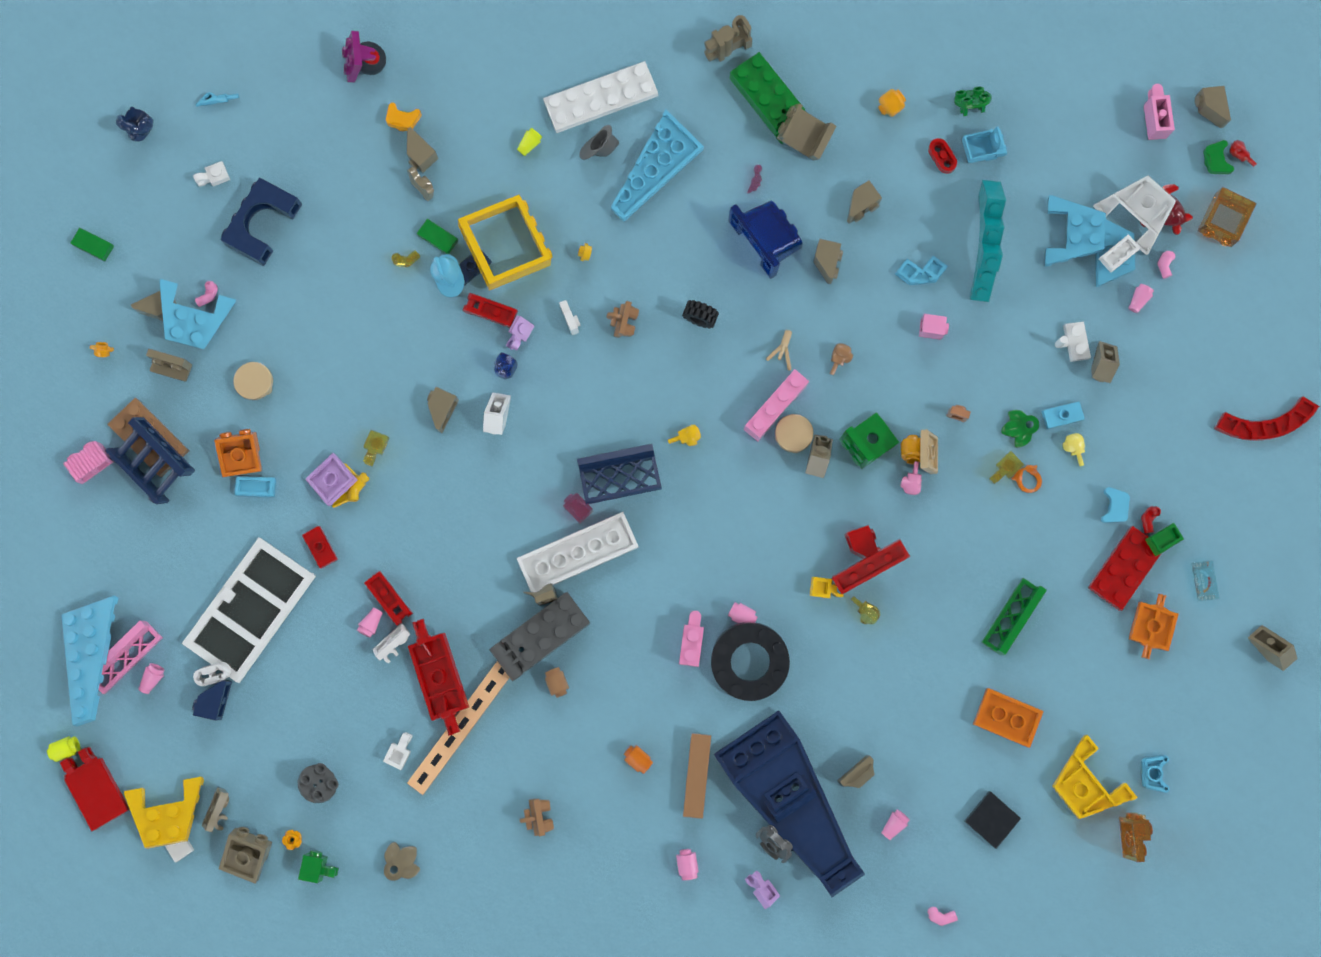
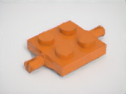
M1158 594L1156 604L1154 605L1138 602L1129 640L1144 646L1142 658L1150 660V655L1154 648L1163 651H1169L1179 614L1169 611L1164 607L1166 595Z

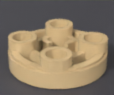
M249 362L242 365L236 371L233 380L234 387L238 394L245 399L259 400L272 392L273 376L270 370L263 364Z
M790 414L783 417L775 429V440L787 452L799 453L805 450L813 439L811 423L805 417L798 414Z

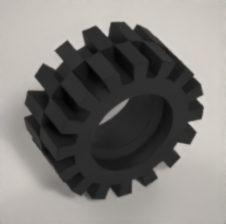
M689 300L682 316L688 322H692V324L711 329L716 323L719 312L706 303Z

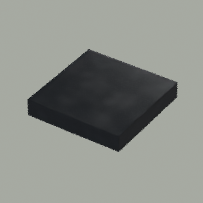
M988 791L964 822L992 847L997 849L1021 818L991 791Z

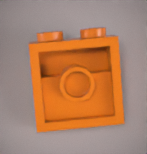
M250 429L240 430L239 434L232 435L231 432L221 433L220 437L214 440L222 477L262 471L258 452L260 447L256 432H251Z

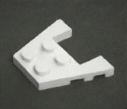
M1148 175L1096 203L1093 207L1098 211L1106 213L1107 216L1119 203L1123 205L1148 228V231L1136 242L1141 248L1140 250L1148 255L1176 200Z

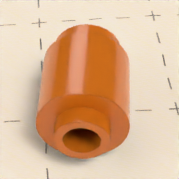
M630 745L623 754L626 756L624 761L642 774L653 764V761L650 760L651 757L638 745L634 747Z

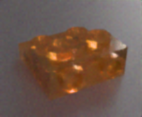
M1126 813V816L1119 817L1123 858L1135 862H1145L1147 849L1143 841H1151V835L1153 834L1152 824L1149 823V819H1146L1145 814Z

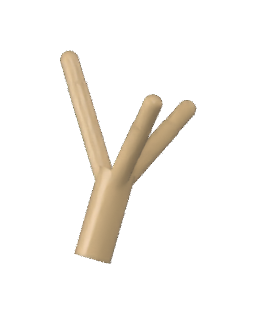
M785 330L781 344L766 360L769 361L778 352V360H781L783 353H785L787 369L790 371L791 364L788 344L792 331Z

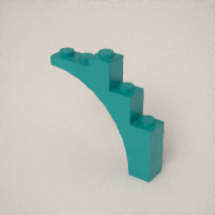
M982 180L978 195L980 205L979 244L970 300L989 302L996 273L999 272L1003 257L1000 244L1005 228L1002 215L1006 204V197L1001 182Z

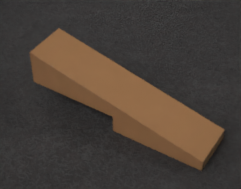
M691 734L683 817L703 819L711 735Z

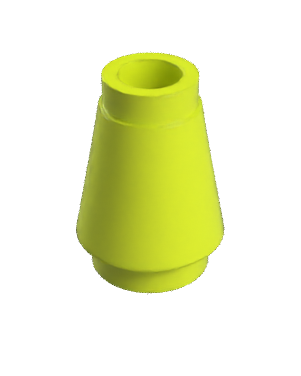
M530 128L529 131L526 130L517 150L526 156L541 143L542 136L533 128Z

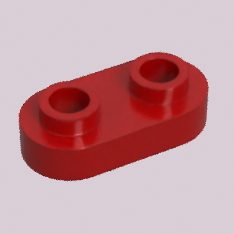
M941 138L932 140L928 147V152L936 166L944 174L952 173L957 166V159L945 140ZM934 148H939L940 152L935 151ZM944 163H948L950 167H945Z

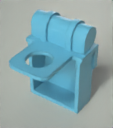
M998 126L994 130L990 129L964 135L962 143L968 164L983 160H995L997 157L1007 155V147L1003 140L1004 136Z

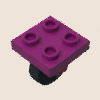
M351 30L349 38H346V45L342 48V57L345 58L346 62L344 64V75H347V82L355 83L360 71L367 75L380 73L386 65V55L381 46L374 42L366 41L360 43L359 31Z

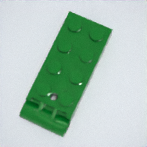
M758 52L730 71L729 79L777 139L779 135L778 129L787 120L786 114L789 108L800 102L762 54Z

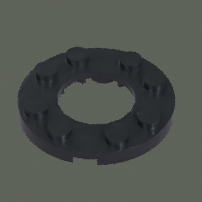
M743 622L725 630L715 642L711 654V668L718 685L730 696L744 701H757L774 694L785 682L790 667L789 652L782 637L769 626L757 622ZM742 644H759L769 654V668L757 680L741 679L732 669V654Z

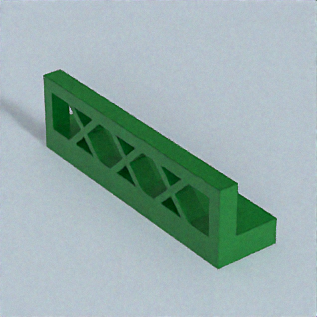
M1022 578L981 643L1001 656L1006 655L1047 590L1042 586L1036 587ZM1023 585L1033 590L1029 597L1022 598L1021 589ZM1019 601L1020 612L1012 614L1011 604ZM1009 617L1011 626L1009 629L1002 630L1000 621L1002 618ZM999 633L1000 643L996 647L988 642L992 634Z

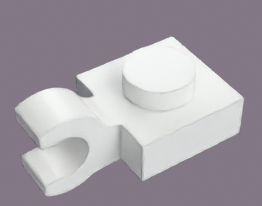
M222 161L205 167L206 173L193 175L199 187L210 182L214 187L230 180Z
M407 732L403 733L398 745L395 743L391 744L383 762L402 770L411 753L406 747L413 735Z

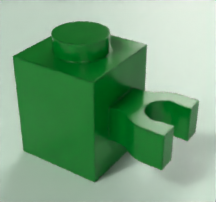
M311 850L310 853L303 855L298 880L318 884L323 880V876L332 878L337 876L339 868L326 866L328 857L322 856L323 852Z

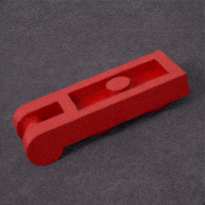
M469 293L467 305H464L462 310L467 314L481 317L508 328L511 327L518 313V310L473 293ZM475 303H479L478 309L474 308Z
M378 571L364 582L397 626L402 623L406 616L410 617L413 614L381 571ZM399 606L402 611L396 614L394 609Z

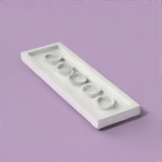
M644 61L543 98L554 129L556 133L658 97V91Z
M621 512L518 557L517 560L530 591L539 592L547 584L552 583L555 585L635 550L639 546L624 512Z

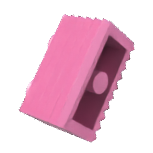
M92 441L85 444L83 450L79 453L71 454L63 464L77 483L84 484L112 464L113 461L105 452L106 448L101 443Z

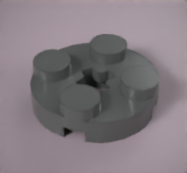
M774 826L762 827L756 833V838L760 837L762 840L760 843L761 847L773 859L777 860L780 858L783 859L781 863H786L792 856V844L786 839L783 840L778 835V831Z

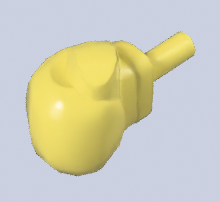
M1079 433L1066 436L1065 442H1063V449L1071 452V456L1076 455L1079 466H1083L1084 462L1081 453L1085 452L1084 438Z

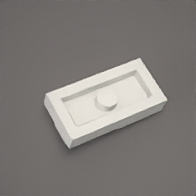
M401 623L372 649L375 656L379 660L384 659L385 662L390 663L391 661L387 655L394 653L395 656H398L395 648L407 641L410 635L408 629Z

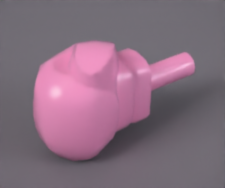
M917 461L914 462L913 473H908V476L903 477L900 486L909 495H917L921 492L922 475L917 474L919 462Z

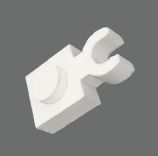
M566 300L560 302L561 310L571 334L579 333L578 327L581 325L577 315H572Z

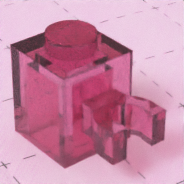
M577 492L574 495L571 493L563 501L565 503L563 505L564 509L579 524L593 512V508L589 504L586 505L585 500Z

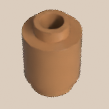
M557 667L545 672V681L551 696L555 695L558 698L566 695V690L569 689L563 671H560V668Z

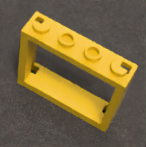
M520 194L458 219V227L489 291L551 266V258H553L551 250L545 247L543 243L545 242L544 236L541 231H537L535 227L537 226L536 220L533 215L530 216L528 204L525 199L522 200ZM518 207L542 257L494 276L470 225Z

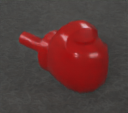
M1236 140L1231 144L1229 152L1233 157L1242 162L1246 160L1253 167L1256 166L1257 163L1250 157V152L1246 149L1243 141Z

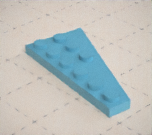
M666 109L660 122L656 125L651 138L647 141L638 157L633 170L628 175L623 188H621L611 206V210L623 222L704 150V146Z
M111 596L61 614L73 726L78 727L96 719L100 698L98 690L104 677L101 674L103 665H106L111 634L109 632L111 622H114L115 614H113L114 606L118 603V597Z

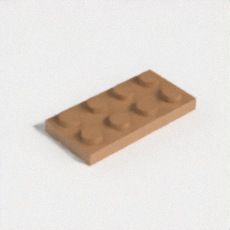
M134 398L107 424L125 442L133 432V428L128 422L133 417H144L182 457L190 451L137 398ZM140 436L130 448L138 455L146 446V441ZM153 449L143 461L151 468L159 459V455ZM165 463L157 472V475L163 477L171 467Z

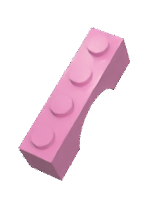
M794 369L748 421L744 431L759 442L783 411L807 387L809 380Z

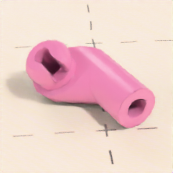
M1165 251L1157 262L1163 279L1172 276L1169 265L1175 259L1173 251Z
M207 281L204 285L206 289L205 294L195 299L199 307L215 300L218 287L213 281Z
M931 907L927 911L930 921L940 926L958 921L955 911L942 914L938 912L936 907Z

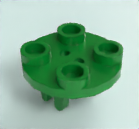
M981 86L974 87L973 90H958L955 92L954 103L960 107L963 117L968 115V109L978 108L981 113H984L986 105L992 100L991 94L984 91V87Z

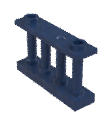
M133 417L128 422L133 428L132 434L120 448H107L105 452L148 495L151 502L156 505L168 503L170 500L164 495L167 489L178 476H191L195 469L144 417ZM141 436L146 441V446L131 461L125 453ZM154 449L159 455V459L144 474L138 466ZM167 463L172 468V472L157 488L151 480L163 465Z

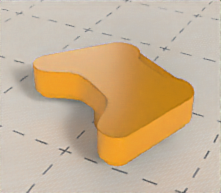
M390 103L386 115V123L389 127L396 128L399 131H407L409 127L412 129L415 127L422 114L419 109L409 113L400 111L395 103Z

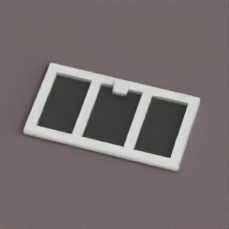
M259 537L182 644L211 665L219 662L227 663L231 668V675L229 677L235 682L240 683L316 576Z

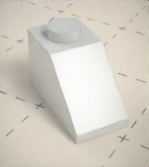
M492 393L484 412L483 432L502 435L507 421L511 395Z

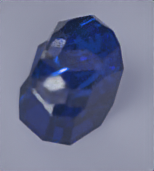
M501 352L494 362V371L497 376L509 379L514 375L518 363L513 357Z

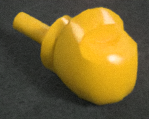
M695 424L678 431L679 436L668 439V443L671 444L681 440L682 444L686 443L688 446L697 445V441L701 438L699 428Z

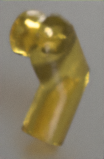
M414 250L408 256L394 253L391 259L393 264L398 267H410L421 256Z

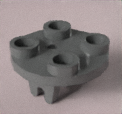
M323 763L306 767L300 773L297 781L301 795L307 801L313 803L329 801L339 786L333 772Z

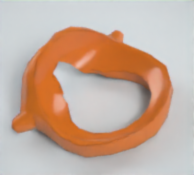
M1027 465L1025 468L1019 469L1011 478L1026 493L1036 492L1042 485V478L1036 470L1037 465ZM1024 470L1030 472L1036 478L1037 485L1034 489H1027L1023 486L1022 475Z

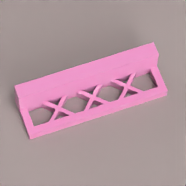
M140 620L108 651L106 665H103L101 675L110 674L109 683L105 687L101 683L99 685V691L102 694H106L163 638L147 621ZM149 631L155 638L149 644H143V636ZM132 646H139L138 655L135 658H129V649ZM118 660H124V669L121 672H114L115 663Z

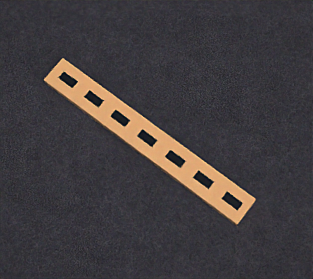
M498 661L469 698L468 704L470 708L461 710L456 716L461 732L448 736L446 730L407 782L420 794H425L509 680V676Z

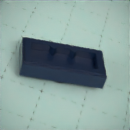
M482 251V253H483V255H484V257H485V259H486L488 265H490V264L492 263V261H491V260L488 258V256ZM472 254L459 264L464 276V286L480 273Z

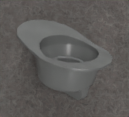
M610 125L604 126L596 135L589 139L581 148L579 157L582 160H586L594 155L599 157L610 155L619 145V140L612 134V127Z

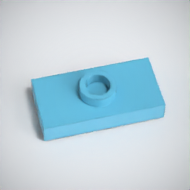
M1080 401L1042 411L1046 429L1085 420Z

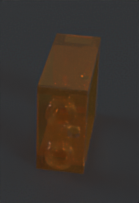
M1222 187L1215 193L1197 231L1207 238L1219 241L1223 246L1232 247L1240 240L1257 203ZM1219 204L1243 214L1234 234L1211 223Z

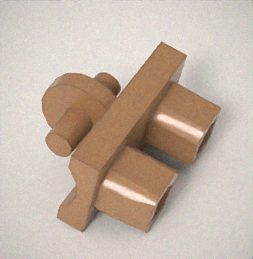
M626 301L625 304H621L620 310L614 307L613 312L607 313L606 317L611 320L610 326L615 327L614 337H631L634 335L635 326L627 324L628 318L636 320L639 309L631 306L632 302Z
M530 799V809L524 810L525 817L519 819L520 823L526 822L527 830L533 829L534 836H544L546 832L554 829L551 818L545 820L542 818V812L550 811V801Z

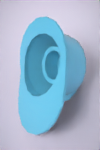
M449 254L435 257L431 264L430 272L439 291L446 297L458 296L462 292L465 283L458 261Z

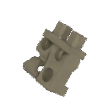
M736 16L732 22V28L726 25L719 29V31L714 30L711 32V38L704 42L706 48L704 54L709 62L716 58L721 62L725 60V57L730 56L734 50L744 46L745 50L752 47L751 26L745 16Z

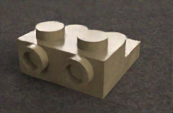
M246 827L235 828L228 835L219 870L256 884L260 878L263 864L268 858L272 842L268 840L266 835L249 833V829Z

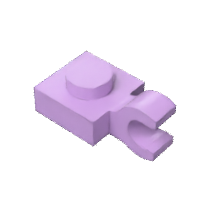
M516 316L508 331L512 336L506 346L511 350H518L521 341L526 342L534 325L523 317Z
M758 871L745 878L746 883L756 889L753 893L764 909L769 908L780 897L769 879L764 881Z

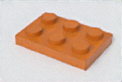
M986 688L973 725L1030 748L1044 711Z

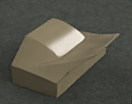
M552 583L544 586L539 592H523L534 597L539 606L557 599Z
M866 755L837 781L842 787L861 788L875 775L873 758L870 755Z

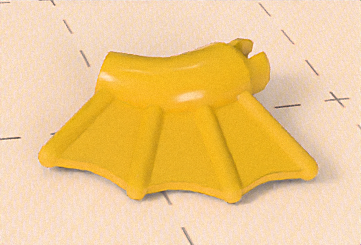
M344 463L357 478V481L333 503V508L349 501H359V493L366 485V482L369 481V477L365 472L357 475Z

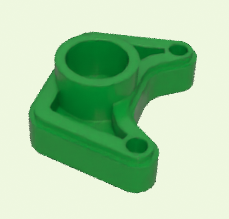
M1226 140L1208 145L1203 150L1204 164L1210 174H1231L1234 171V167L1225 161L1223 151L1228 146Z

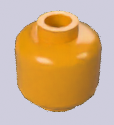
M890 89L879 98L880 106H878V109L884 116L887 114L890 117H894L905 108L904 102H906V99L899 89Z
M909 435L901 441V458L906 463L914 465L915 461L920 463L921 438L917 435Z

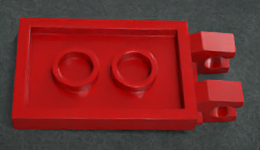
M88 747L78 751L82 762L85 764L78 767L73 757L66 758L60 764L63 771L67 773L64 775V781L91 831H95L126 813L130 808L103 758L98 759L92 749Z

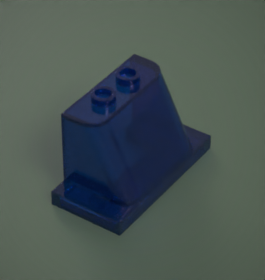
M772 200L744 213L735 204L730 207L728 222L738 235L744 234L760 256V266L770 279L777 276L780 262L802 248L803 243L797 234V228L793 223H789L784 210L779 209Z

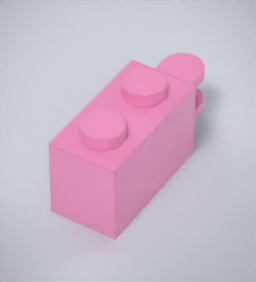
M1154 84L1148 91V101L1144 104L1148 140L1167 139L1175 130L1170 95H1164L1162 85Z
M692 611L689 615L688 625H684L679 665L699 667L704 627H700L701 614L699 611Z

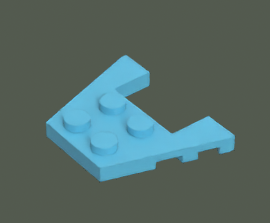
M1049 195L1048 214L1068 215L1066 249L1046 248L1045 267L1058 262H1066L1076 257L1081 258L1104 251L1106 213Z
M160 279L165 340L205 349L235 304L236 299L218 295L215 311L212 314L173 303L178 283Z

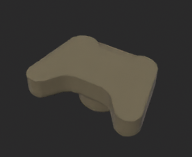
M415 167L408 169L407 172L412 185L417 188L426 201L431 200L434 195V189L430 180L426 176L420 177Z

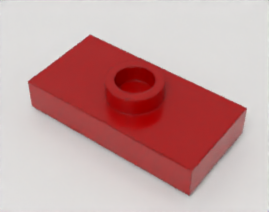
M317 526L302 535L320 569L338 560L321 526Z

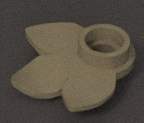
M396 842L391 843L384 855L386 861L384 867L385 877L391 881L399 880L401 877L405 879L415 877L420 871V868L414 864L417 848L415 846H408L400 850ZM393 866L398 868V871L395 874H392L390 872V869Z

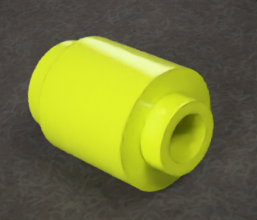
M68 736L50 743L47 749L49 759L59 762L76 755L81 750L79 740L75 736Z

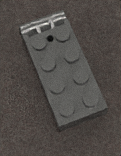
M566 592L489 650L513 682L590 625V621L569 593ZM524 648V651L519 652V649Z

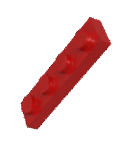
M898 539L832 576V580L842 595L910 557V554L901 539Z

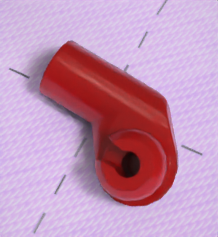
M1151 506L1141 516L1144 534L1154 532L1152 522L1161 514L1159 507Z

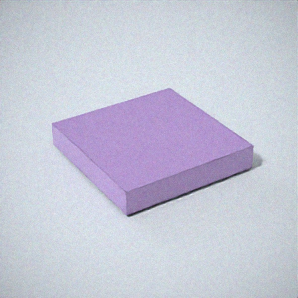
M332 453L306 478V481L326 505L331 506L357 481V478L339 457Z

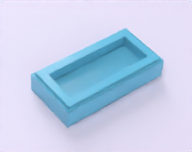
M236 476L235 496L275 497L276 478Z

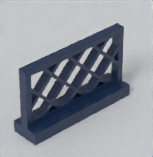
M653 444L577 459L586 505L662 489ZM652 460L653 465L649 470L641 467L644 461ZM630 464L634 467L630 474L622 471L625 465ZM611 468L615 470L611 478L603 474L606 469ZM637 470L645 473L641 481L633 477ZM593 472L596 474V477L590 482L585 479V473ZM619 473L627 477L622 485L614 481ZM650 476L656 479L657 484L648 486L644 482ZM600 477L608 481L603 489L595 485ZM630 480L638 484L635 489L631 490L625 486ZM611 483L619 488L616 493L606 491ZM592 487L600 491L596 497H588V492Z

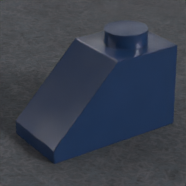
M222 680L198 695L192 705L193 716L215 721L222 720L232 681Z

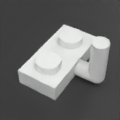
M1084 321L1065 324L1063 326L1065 336H1062L1055 342V347H1067L1070 362L1090 359L1091 355Z

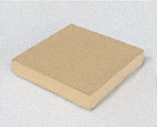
M927 429L921 430L920 468L929 474H937L938 437Z

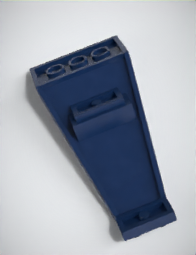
M779 710L714 754L735 788L769 825L776 828L778 835L783 840L786 839L792 844L793 852L821 881L831 898L865 875L852 856L801 740ZM799 786L798 790H793L794 787ZM778 798H782V801L776 802Z

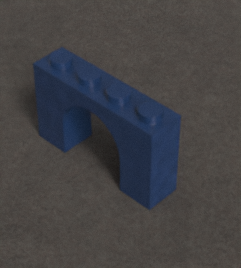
M259 177L257 182L252 184L248 196L242 200L238 212L232 216L228 228L223 230L220 240L227 247L264 266L273 250L268 244L250 235V220L257 212L265 209L275 210L293 220L302 203L294 195Z

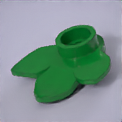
M1021 410L1009 411L1008 416L1011 421L1002 427L1001 433L1009 437H1015L1014 444L1016 448L1023 447L1031 441L1032 434L1038 431L1039 420L1035 416L1026 415ZM1028 421L1033 422L1032 428L1026 427Z

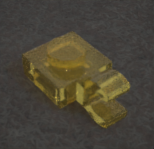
M370 430L363 446L364 449L368 450L363 462L373 466L376 454L383 455L390 438Z
M1010 451L996 464L999 470L989 479L995 484L1005 475L1011 478L1024 464Z

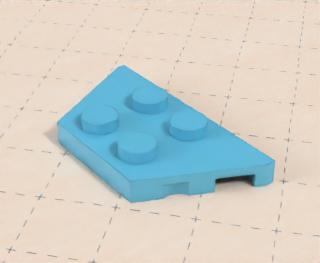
M1106 220L1104 251L1095 253L1096 287H1100L1135 270V254L1112 273L1099 260L1103 254L1128 234L1135 241L1134 233Z

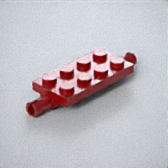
M420 619L417 622H412L417 640L416 643L409 645L408 649L431 721L443 719L448 736L461 732L455 717L456 712L470 707L446 634L441 633L431 637L428 634L425 620Z

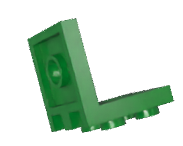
M877 412L855 428L849 427L839 439L842 446L849 450L848 452L851 454L852 459L861 469L900 443ZM869 434L876 435L877 442L874 444L870 443L867 436Z

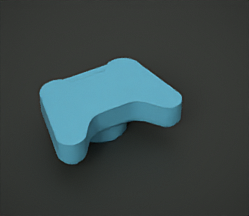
M1111 487L1105 488L1104 494L1109 498L1110 504L1108 506V513L1101 517V521L1103 523L1126 521L1129 511V494Z
M1159 755L1142 759V786L1144 788L1164 793L1169 792V786L1162 780V767L1168 763V756Z

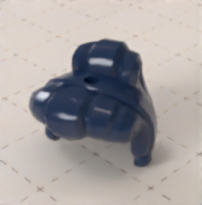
M133 106L130 107L125 116L118 115L116 118V125L121 130L126 131L132 141H143L153 128L154 120L145 111L135 109Z

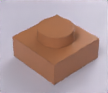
M955 405L948 410L946 417L966 422L971 411L966 410L964 406Z

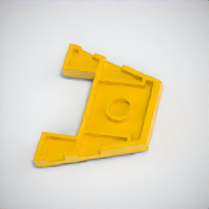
M1087 734L1081 738L1052 785L1077 819L1085 818L1138 798L1127 783L1124 782L1108 794L1088 769L1084 761L1099 750V748Z
M203 777L183 780L184 801L145 808V789L138 788L124 791L144 848L150 849L188 841L195 816L193 815L195 806L200 797L199 791L204 783Z

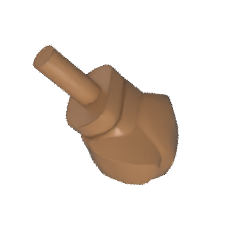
M839 343L834 347L831 359L834 365L830 371L831 375L834 376L838 365L843 366L844 363H849L853 359L851 348L848 345Z

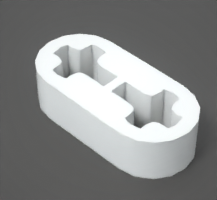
M225 662L215 663L195 671L193 678L197 685L207 686L228 678L231 675V668ZM217 670H223V674H222V673L216 674L215 671H217ZM206 674L209 675L208 678H202L201 676Z

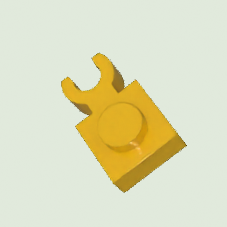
M811 577L809 596L830 598L832 593L835 597H844V594L841 595L837 592L835 583L832 585V579Z

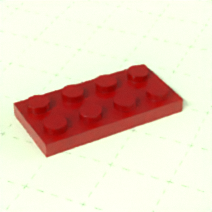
M1134 526L1128 529L1088 586V589L1119 611L1124 609L1160 557V555L1155 556L1145 539L1148 536Z

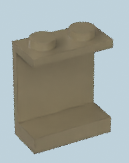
M800 103L791 106L786 114L787 120L778 129L779 135L777 139L813 161L819 160L837 126L831 122L825 124L801 109L803 105Z

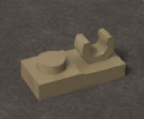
M217 787L202 823L205 831L212 832L214 827L217 830H223L224 828L217 823L220 819H228L225 814L221 813L222 809L226 808L229 802V794L225 789Z

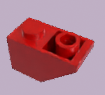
M869 525L844 534L850 552L864 559L880 550V547H877L874 541L876 540V534L873 529H870Z

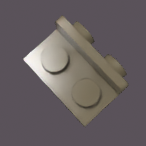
M148 349L146 356L152 359L151 372L180 381H187L192 368L190 362L180 357Z

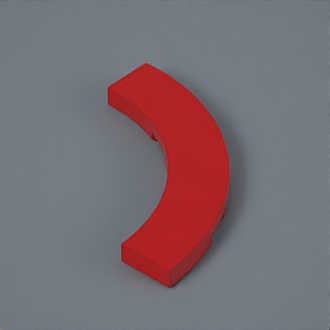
M1302 396L1285 414L1264 421H1249L1224 412L1214 429L1225 435L1242 440H1270L1295 431L1305 424L1320 406Z

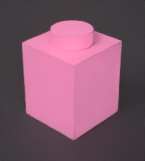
M924 314L920 321L919 337L941 340L945 334H948L949 323H946L947 317Z

